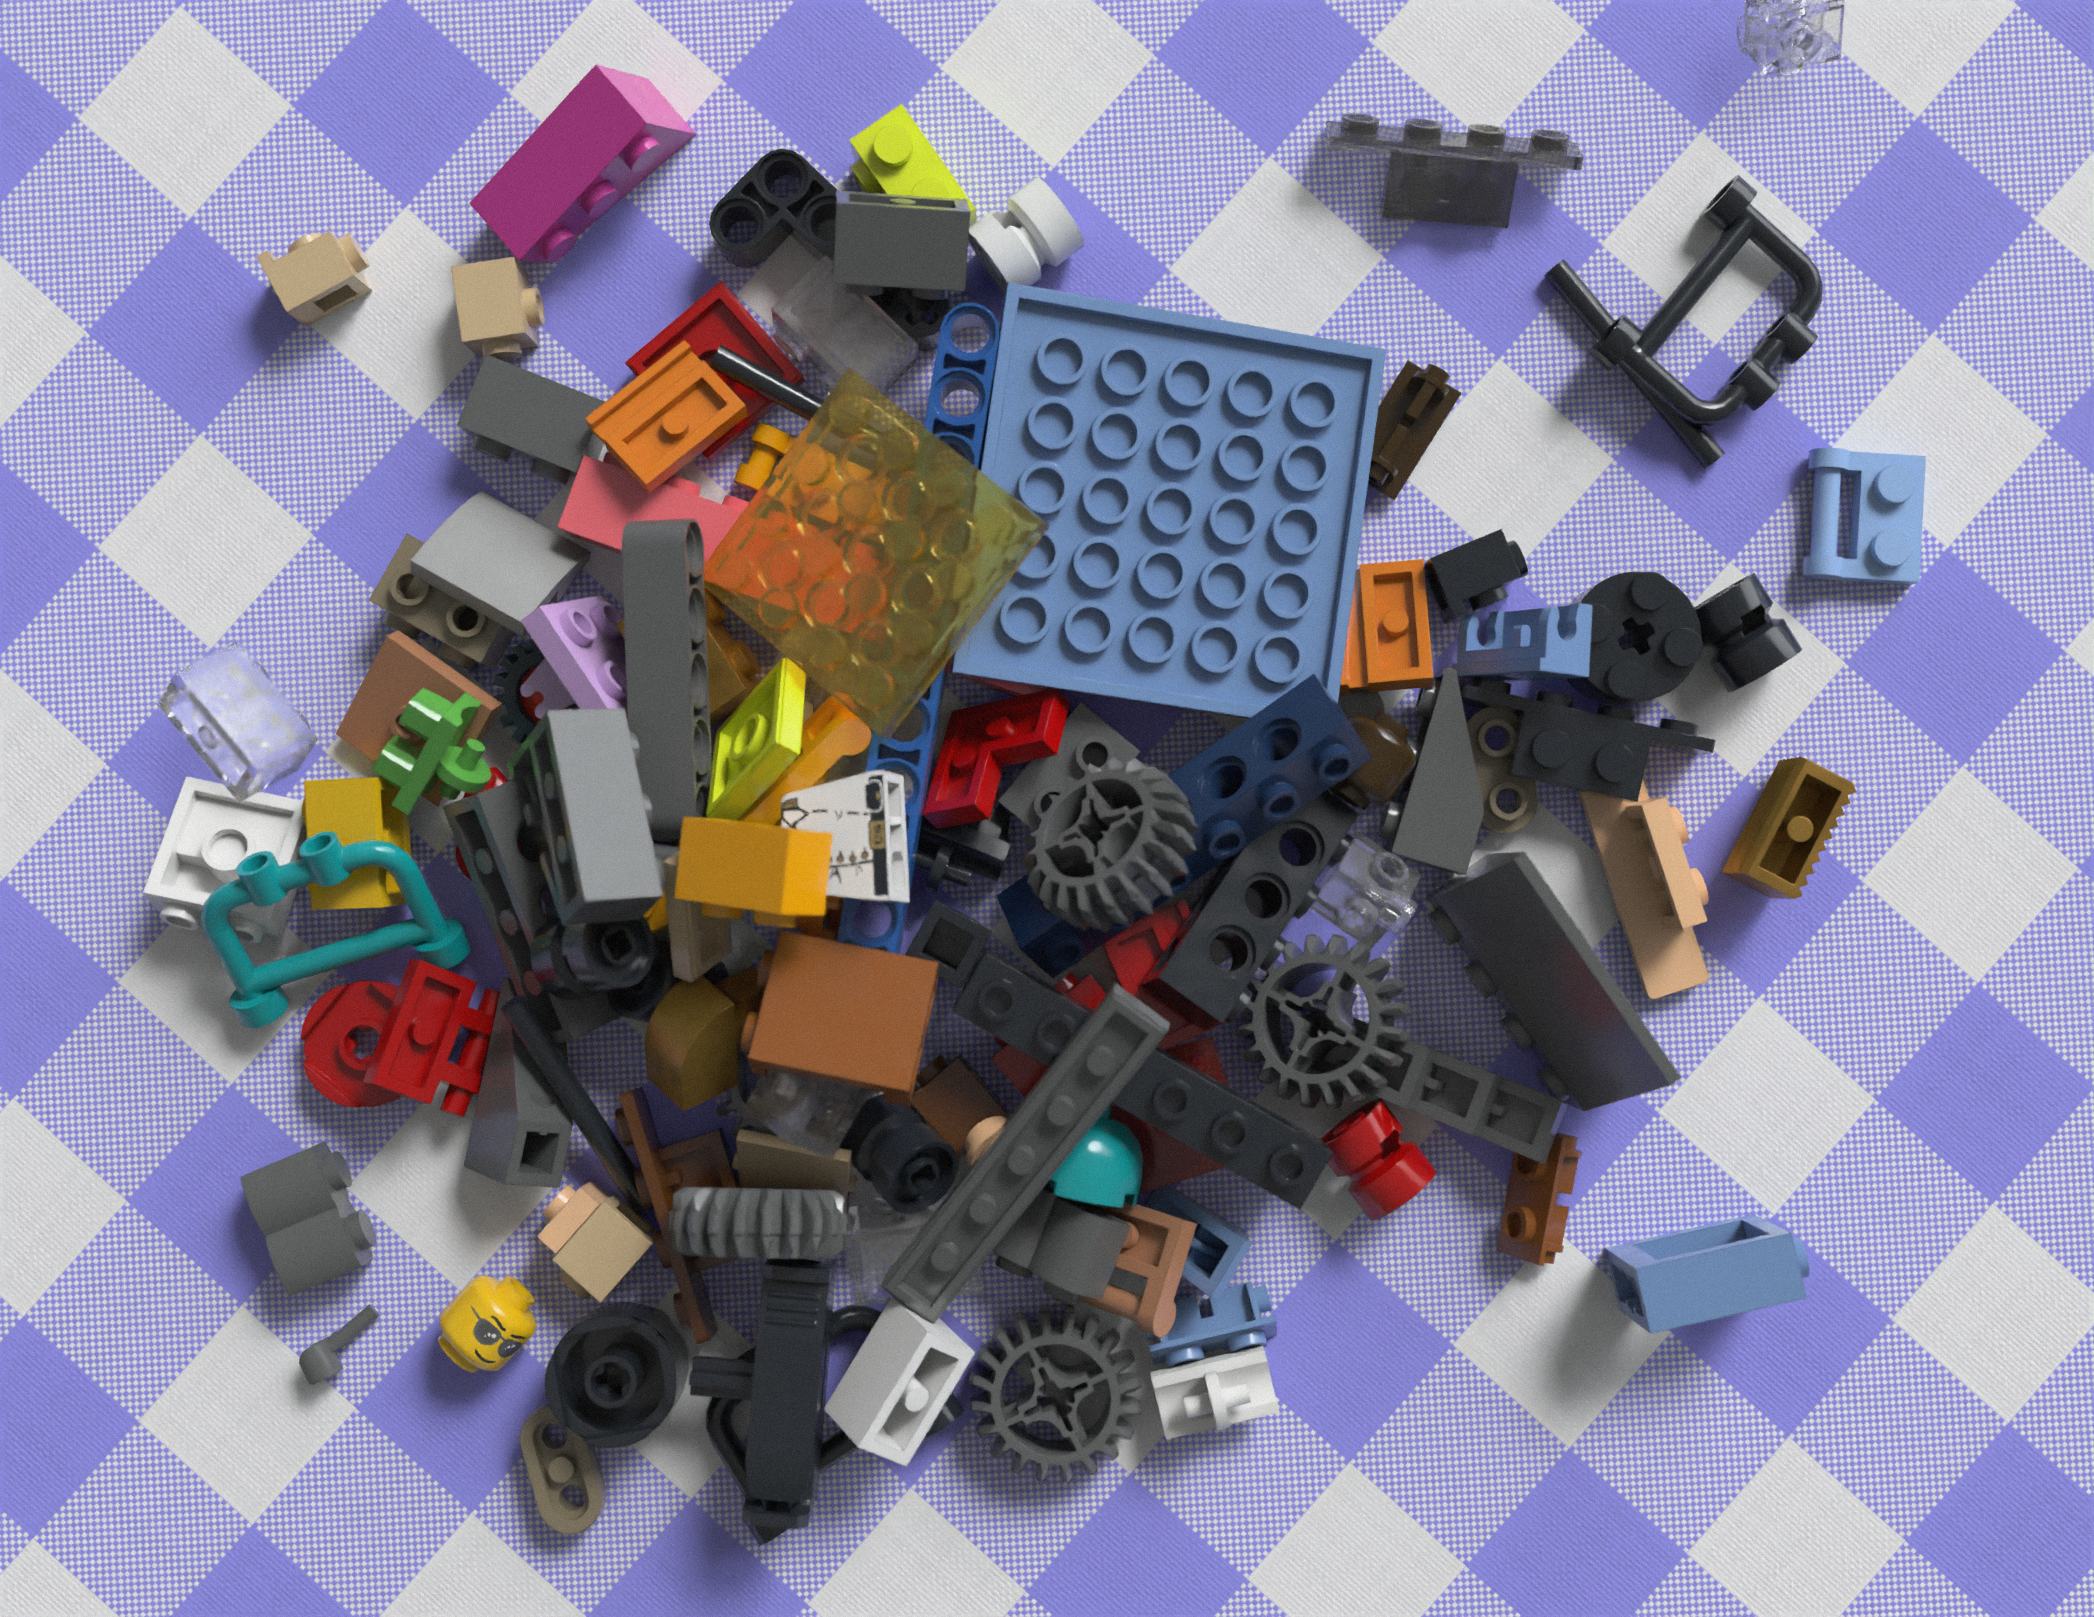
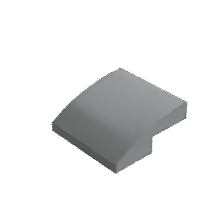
M480 491L444 521L410 560L412 575L524 637L528 631L521 620L539 606L548 605L550 601L558 603L590 560L591 552L489 494Z

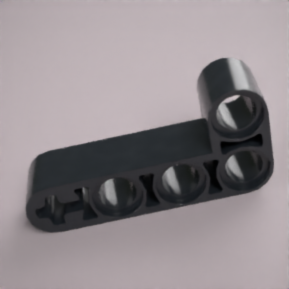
M777 149L770 151L761 157L717 203L710 216L709 226L711 235L724 258L731 264L742 268L758 266L764 262L791 235L833 275L834 241H823L815 235L820 223L826 219L835 218L836 191L838 190L806 159L793 150ZM791 175L802 180L799 190L790 197L780 198L770 193L771 186L781 176ZM748 220L758 225L756 234L746 243L736 244L727 240L729 229L738 221ZM885 287L884 294L875 296L853 294L911 348L920 351L937 349L942 322L945 315L951 310L948 298L941 300L917 298L910 294L911 288ZM906 289L909 300L920 311L927 312L933 307L935 323L929 325L921 320L914 325L911 310L908 304L901 299Z

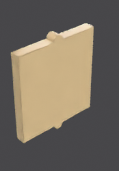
M739 1129L736 1139L737 1153L734 1155L732 1167L738 1170L740 1188L836 1190L845 1197V1213L848 1214L851 1204V1192L855 1190L857 1176L851 1174V1150Z

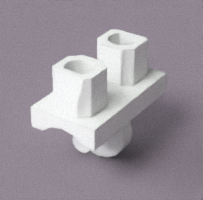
M1263 1345L1150 1372L1166 1440L1217 1428V1430L1230 1428V1424L1279 1413Z

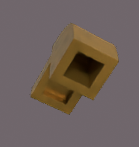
M753 966L715 984L709 982L703 975L694 982L682 979L663 997L653 1012L645 1036L647 1077L683 1112L739 1085L737 1044L741 1043L744 1025L749 1012L760 1013L765 994L764 989L757 988L758 970Z

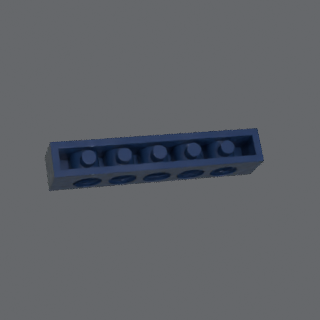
M1315 674L1309 676L1168 775L1186 795L1187 802L1192 807L1190 812L1193 814L1194 821L1198 826L1191 835L1197 851L1182 859L1185 862L1188 875L1174 877L1170 882L1173 896L1182 892L1188 885L1227 858L1237 854L1243 847L1282 820L1291 817L1298 809L1336 783L1346 779L1352 772L1373 758L1341 707ZM1029 874L996 896L1019 949L1052 979L1066 969L1076 965L1082 958L1121 931L1129 928L1114 921L1106 933L1091 926L1082 931L1078 927L1071 926L1062 918H1056L1032 892V887L1027 882ZM1163 894L1158 896L1152 902L1153 909L1172 896ZM1140 910L1135 912L1131 926L1148 913Z

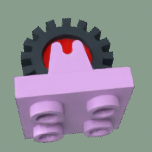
M601 595L539 606L521 620L532 639L514 646L512 649L515 653L503 657L499 665L508 671L495 674L493 685L504 687V693L495 695L493 698L501 702V706L506 705L508 714L498 719L503 728L513 725L518 727L511 736L518 744L525 741L547 710L625 708L628 720L625 639L615 625L623 619V616L616 607L605 601Z

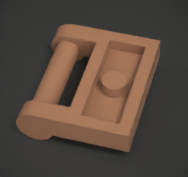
M1125 1201L1123 1207L1088 1203L1131 1225L1115 1267L1148 1278L1143 1296L1108 1284L1102 1299L1081 1296L1079 1302L1137 1322L1141 1331L1156 1337H1164L1171 1330L1175 1321L1176 1306L1174 1298L1197 1224L1138 1204L1132 1207ZM1055 1298L1056 1300H1059V1301H1061V1302H1064V1303H1067V1304H1070V1305H1076V1304L1068 1303V1302H1065V1301L1060 1300V1299H1058V1298Z

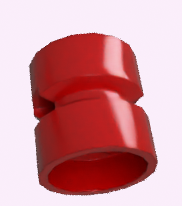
M1381 1098L1371 1100L1333 1126L1321 1138L1333 1151L1327 1164L1337 1177H1350L1351 1182L1348 1192L1370 1221L1378 1220L1404 1205L1427 1186L1437 1172L1415 1142L1401 1141L1400 1135L1403 1126Z

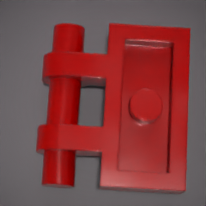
M410 959L363 1082L430 1105L439 1082L447 1085L448 1088L439 1110L464 1118L473 1094L479 1095L483 1076L481 1072L487 1057L500 992L485 988L477 1010L470 1008L468 1005L477 982L425 961ZM461 1027L468 1031V1035L455 1065L447 1061Z

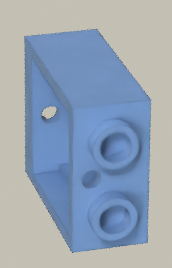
M1754 1214L1605 1248L1619 1310L1650 1334L1807 1298L1802 1278L1809 1276L1810 1269L1803 1244L1798 1238H1793L1791 1232Z

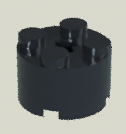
M1626 572L1611 576L1586 589L1570 603L1593 605L1589 677L1566 678L1577 692L1592 700L1594 699L1609 705L1630 706L1663 696L1675 689L1686 679L1703 652L1700 623L1691 601L1681 589L1657 572ZM1631 630L1636 637V642H1634L1632 648L1623 650L1617 640L1626 631Z
M618 1302L599 1307L583 1317L564 1335L551 1356L545 1374V1390L550 1409L554 1417L564 1428L567 1426L574 1433L584 1438L583 1441L596 1447L619 1448L637 1443L646 1438L664 1421L681 1397L688 1376L686 1347L680 1333L671 1323L668 1315L660 1309L633 1302ZM613 1362L617 1363L620 1370H627L630 1378L624 1385H621L618 1375L607 1374L606 1369Z

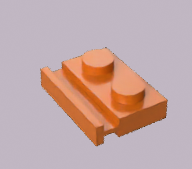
M684 340L588 415L585 421L590 432L598 436L615 459L650 494L747 416L746 405L704 360L701 361L692 352L691 346Z
M1424 559L1359 565L1360 569H1356L1340 694H1350V690L1369 689V692L1434 687Z

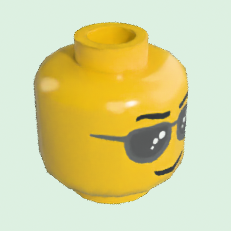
M479 1275L471 1280L440 1313L439 1326L442 1335L438 1338V1343L454 1363L469 1373H475L479 1369L489 1372L498 1371L536 1332L535 1318L529 1309L535 1302L534 1297L524 1285L511 1276L507 1275L502 1281H499L490 1276Z

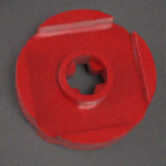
M371 979L360 980L331 989L321 996L309 1010L301 1031V1040H304L303 1051L306 1057V1061L302 1062L310 1082L329 1100L346 1107L373 1108L403 1097L363 1082L373 1055H367L362 1060L358 1058L354 1052L358 1049L359 1043L353 1037L358 1029L363 1032H370L375 1029L381 1036L400 986L390 982Z

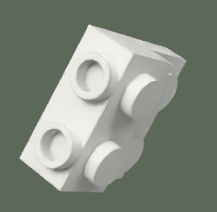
M186 776L143 891L154 908L161 912L159 918L165 923L178 928L197 930L201 922L204 902L216 888L239 879L236 867L243 859L257 852L270 851L274 854L279 866L299 860L301 856L299 848L307 839V828L302 819L303 801ZM298 888L290 890L283 899L272 905L260 907L251 902L232 909L228 918L239 940L259 943L264 933L281 937Z

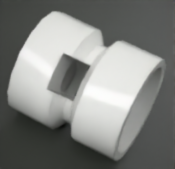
M1035 177L1008 198V210L1005 213L991 210L969 227L968 242L984 268L1003 291L1008 282L1032 286L1041 279V266L1047 263L1057 267L1084 247L1085 244L1077 224L1052 189L1038 177Z

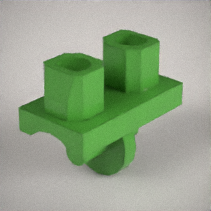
M422 688L409 701L399 719V724L426 740L427 743L423 750H420L400 736L395 735L387 743L372 767L374 772L399 789L397 796L391 804L392 806L409 815L415 808L421 795L429 794L439 778L444 781L439 791L447 799H457L461 791L479 793L484 790L491 777L489 766L481 759L485 746L478 740L469 739L463 748L457 747L482 702L465 692L453 704L425 688Z

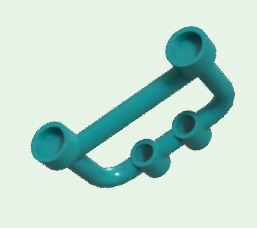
M330 831L318 833L304 841L299 848L303 859L279 866L274 854L270 851H261L246 857L236 867L239 879L216 888L204 902L201 914L205 935L236 987V990L230 996L229 1004L241 1025L245 1028L266 1026L284 1014L289 1006V1000L281 987L282 985L410 945L414 946L420 960L445 970L459 964L471 951V943L461 923L456 919L443 918L417 864L405 850L392 843L377 840L355 842L342 846L336 833ZM367 866L382 867L390 872L414 917L257 967L252 963L228 918L232 909L251 902L260 907L272 905L283 899L292 889L315 882L320 887L333 886L345 880L353 870Z

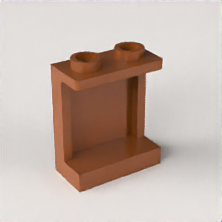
M780 930L776 950L765 949L760 962L757 988L764 989L765 994L760 1013L749 1012L741 1039V1052L749 1053L748 1059L754 1074L767 1076L768 1069L879 1091L883 1092L884 1102L910 1107L939 982L938 962Z

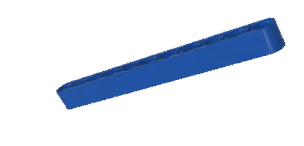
M962 303L953 307L945 315L940 328L865 772L877 770L888 772L903 771L910 776L913 782V793L911 798L905 803L909 896L966 563L976 486L1000 340L999 324L995 315L987 307L977 303ZM969 326L979 327L988 333L989 340L977 352L967 353L961 351L953 343L955 336L961 329ZM965 389L978 397L979 402L976 409L965 417H954L943 410L945 398L953 391ZM945 453H956L963 456L968 462L965 474L953 482H944L937 479L932 474V467L939 456ZM936 516L950 518L957 525L954 539L942 547H933L921 539V531L924 524ZM924 580L938 581L946 588V597L943 604L938 609L930 612L917 610L911 605L913 588ZM914 643L926 644L935 652V662L932 669L920 677L906 675L900 668L902 652ZM903 707L916 708L922 712L924 717L922 733L916 739L909 742L895 740L889 731L891 716ZM844 897L837 942L900 954L908 903L882 901L891 913V924L883 935L871 937L863 933L857 924L859 907L868 900Z

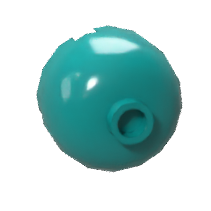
M1112 1105L1106 1108L1049 1179L1048 1186L1054 1188V1195L1111 1207H1123L1124 1201L1132 1207L1136 1206L1142 1181L1143 1156L1139 1141L1126 1124L1110 1117Z

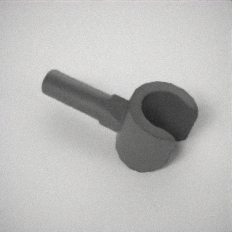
M369 1304L339 1331H335L329 1337L314 1343L302 1352L299 1358V1365L310 1385H314L344 1369L335 1350L347 1345L380 1316L372 1305Z

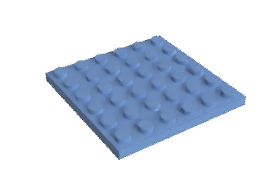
M1008 282L1004 289L999 325L1000 340L976 486L950 674L1047 689H1058L1060 691L1244 719L1251 718L1309 676L1315 674L1338 704L1386 349Z

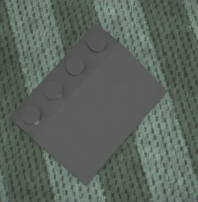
M1526 852L1487 854L1468 867L1466 875L1455 876L1426 896L1435 909L1427 915L1432 926L1448 946L1455 942L1460 945L1471 963L1464 967L1465 973L1485 999L1492 995L1496 997L1507 1013V1016L1500 1020L1502 1027L1520 1051L1524 1052L1530 1047L1544 1067L1536 1073L1537 1077L1550 1096L1564 1102L1567 1100L1570 1106L1587 1111L1671 1086L1682 1078Z

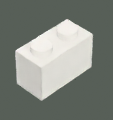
M891 1297L824 1407V1410L857 1447L907 1467L975 1352L940 1318L933 1324L899 1299Z

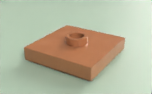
M396 630L386 636L336 735L374 762H376L382 750L395 735L423 750L427 741L399 724V719L409 701L422 688L447 699L453 704L466 692L482 702L457 746L463 748L469 739H475L480 742L483 740L502 703L401 631ZM440 778L429 794H422L423 797L437 807L449 800L439 791L444 782Z

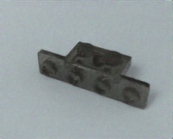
M1359 113L1343 114L1341 122L1326 121L1324 135L1328 148L1388 154L1380 209L1381 215L1384 218L1508 228L1519 165L1581 170L1584 158L1578 145L1575 142H1569L1570 136L1568 134L1554 130H1533L1531 138L1506 136L1504 128L1487 124L1469 125L1467 133L1442 131L1443 124L1427 119H1408L1405 121L1404 127L1379 125V118Z

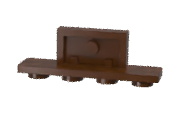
M638 1087L620 1095L622 1107L615 1110L616 1122L623 1142L626 1146L634 1144L642 1169L635 1170V1182L640 1199L646 1208L654 1207L661 1230L654 1232V1242L659 1260L664 1269L673 1267L680 1292L673 1295L678 1321L684 1331L692 1329L696 1343L701 1344L710 1341L718 1331V1327L700 1271L740 1258L686 1256L679 1254L671 1248L672 1231H668L669 1210H673L674 1193L684 1187L740 1188L736 1170L732 1167L733 1161L722 1128L661 1147L642 1087Z

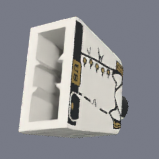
M884 770L870 771L788 793L782 797V827L833 833L826 895L893 903H910L904 776Z

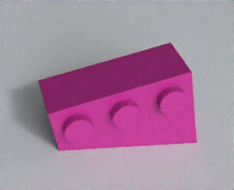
M595 64L469 204L519 261L552 263L565 256L573 248L579 235L697 134L648 78Z

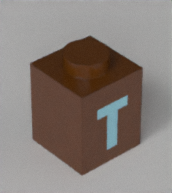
M961 1053L950 1063L940 1054L917 1074L916 1084L919 1089L913 1094L911 1103L925 1120L954 1148L959 1159L967 1153L964 1148L965 1139L974 1126L989 1117L1002 1116L1006 1119L1009 1117L1010 1110Z

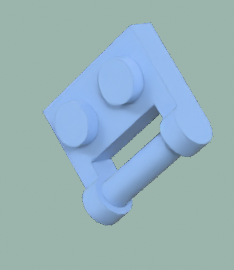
M1816 448L1810 450L1808 470L1815 472L1810 556L1803 558L1802 577L1818 580L1898 585L1918 583L1920 579L1926 456L1854 452L1842 448ZM1841 474L1853 475L1849 559L1837 556Z

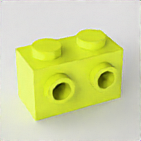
M900 104L849 140L855 162L848 166L863 192L966 199L970 209V226L977 222L975 206L903 104Z

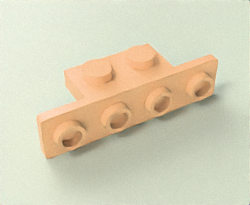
M1642 780L1638 802L1633 803L1577 791L1646 997L1657 999L1707 982L1709 975L1692 926L1707 922L1703 906L1709 903V895L1697 868L1690 869L1682 846V844L1688 842V832L1678 808L1675 806L1669 807L1666 797L1650 799L1644 780Z

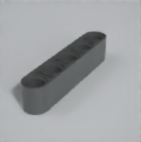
M694 518L630 521L625 525L622 535L629 732H633L636 735L639 743L640 759L637 771L642 793L648 795L652 805L653 817L650 828L652 842L681 841L683 817L707 818L706 813L712 771L703 536L701 528Z

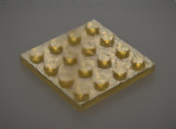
M848 368L704 564L703 586L875 733L890 739L1050 525L861 375Z

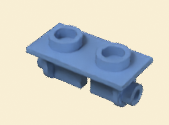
M1252 1282L1226 1288L1219 1300L1209 1296L1214 1316L1201 1319L1196 1296L1175 1300L1176 1317L1171 1330L1164 1337H1160L1161 1343L1149 1345L1153 1365L1166 1362L1167 1368L1205 1359L1203 1353L1227 1347L1231 1353L1263 1345V1347L1267 1346L1266 1338L1277 1336L1275 1315L1261 1318L1260 1313L1272 1310L1266 1285L1253 1288ZM1146 1333L1147 1340L1159 1338Z

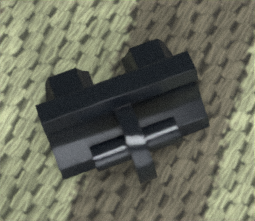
M929 782V783H928V789H927L926 800H927L928 793H929L930 786H931V783H932V782ZM992 807L990 819L972 822L970 828L964 825H955L939 829L934 827L923 816L915 868L930 873L924 891L937 895L944 879L967 888L973 872L998 882L1011 845L1006 842L1011 815L1006 811Z

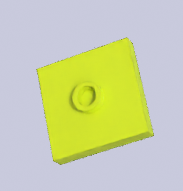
M789 655L782 658L716 730L706 813L707 818L737 821L800 755L806 664Z

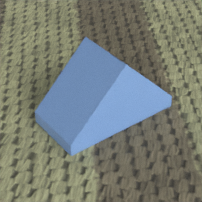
M1160 1181L1145 1207L1197 1224L1182 1276L1211 1298L1219 1300L1252 1243L1245 1230L1171 1185Z

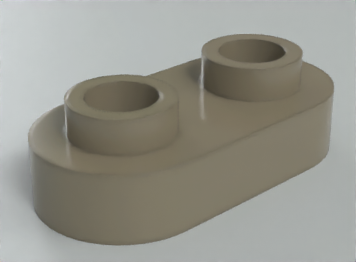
M1489 707L1477 711L1466 720L1484 808L1481 826L1494 833H1513L1525 828L1533 820L1538 808L1537 789L1535 781L1506 775L1519 717L1513 712ZM1490 727L1499 728L1505 735V744L1499 751L1490 749L1485 742V734ZM1503 789L1513 792L1517 800L1515 809L1509 814L1499 810L1496 804L1497 795Z
M545 1403L538 1407L524 1422L520 1433L521 1450L537 1507L543 1521L557 1532L565 1534L579 1533L595 1522L605 1506L606 1487L594 1445L583 1441L584 1438L574 1433L567 1426L565 1427L567 1431L566 1442L557 1443L550 1439L547 1432L548 1425L561 1423L554 1417L549 1403ZM575 1485L581 1488L585 1495L584 1503L573 1504L569 1502L565 1497V1487Z

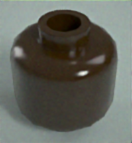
M1378 711L1372 720L1362 715L1347 717L1373 758L1352 772L1346 779L1330 787L1329 790L1345 802L1362 811H1365L1369 804L1373 806L1387 805L1416 764V756L1413 750L1404 742L1410 731L1397 720L1381 711Z

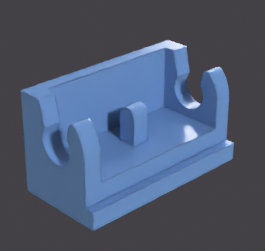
M1574 603L1569 606L1490 612L1486 626L1487 641L1484 646L1477 639L1478 616L1476 614L1465 615L1459 626L1457 663L1452 664V669H1456L1457 677L1474 679L1475 677H1484L1504 682L1589 677L1593 605Z

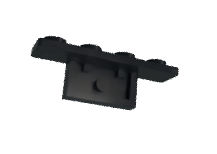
M1475 677L1472 686L1462 685L1459 687L1462 703L1465 705L1483 709L1491 707L1513 712L1519 716L1506 774L1509 776L1633 803L1638 802L1650 746L1695 756L1711 754L1714 751L1716 740L1697 736L1699 726L1693 723L1662 718L1659 727L1635 722L1637 712L1630 709L1611 705H1598L1596 714L1574 709V698L1567 695L1548 691H1536L1535 699L1533 700L1511 695L1512 684L1484 677Z

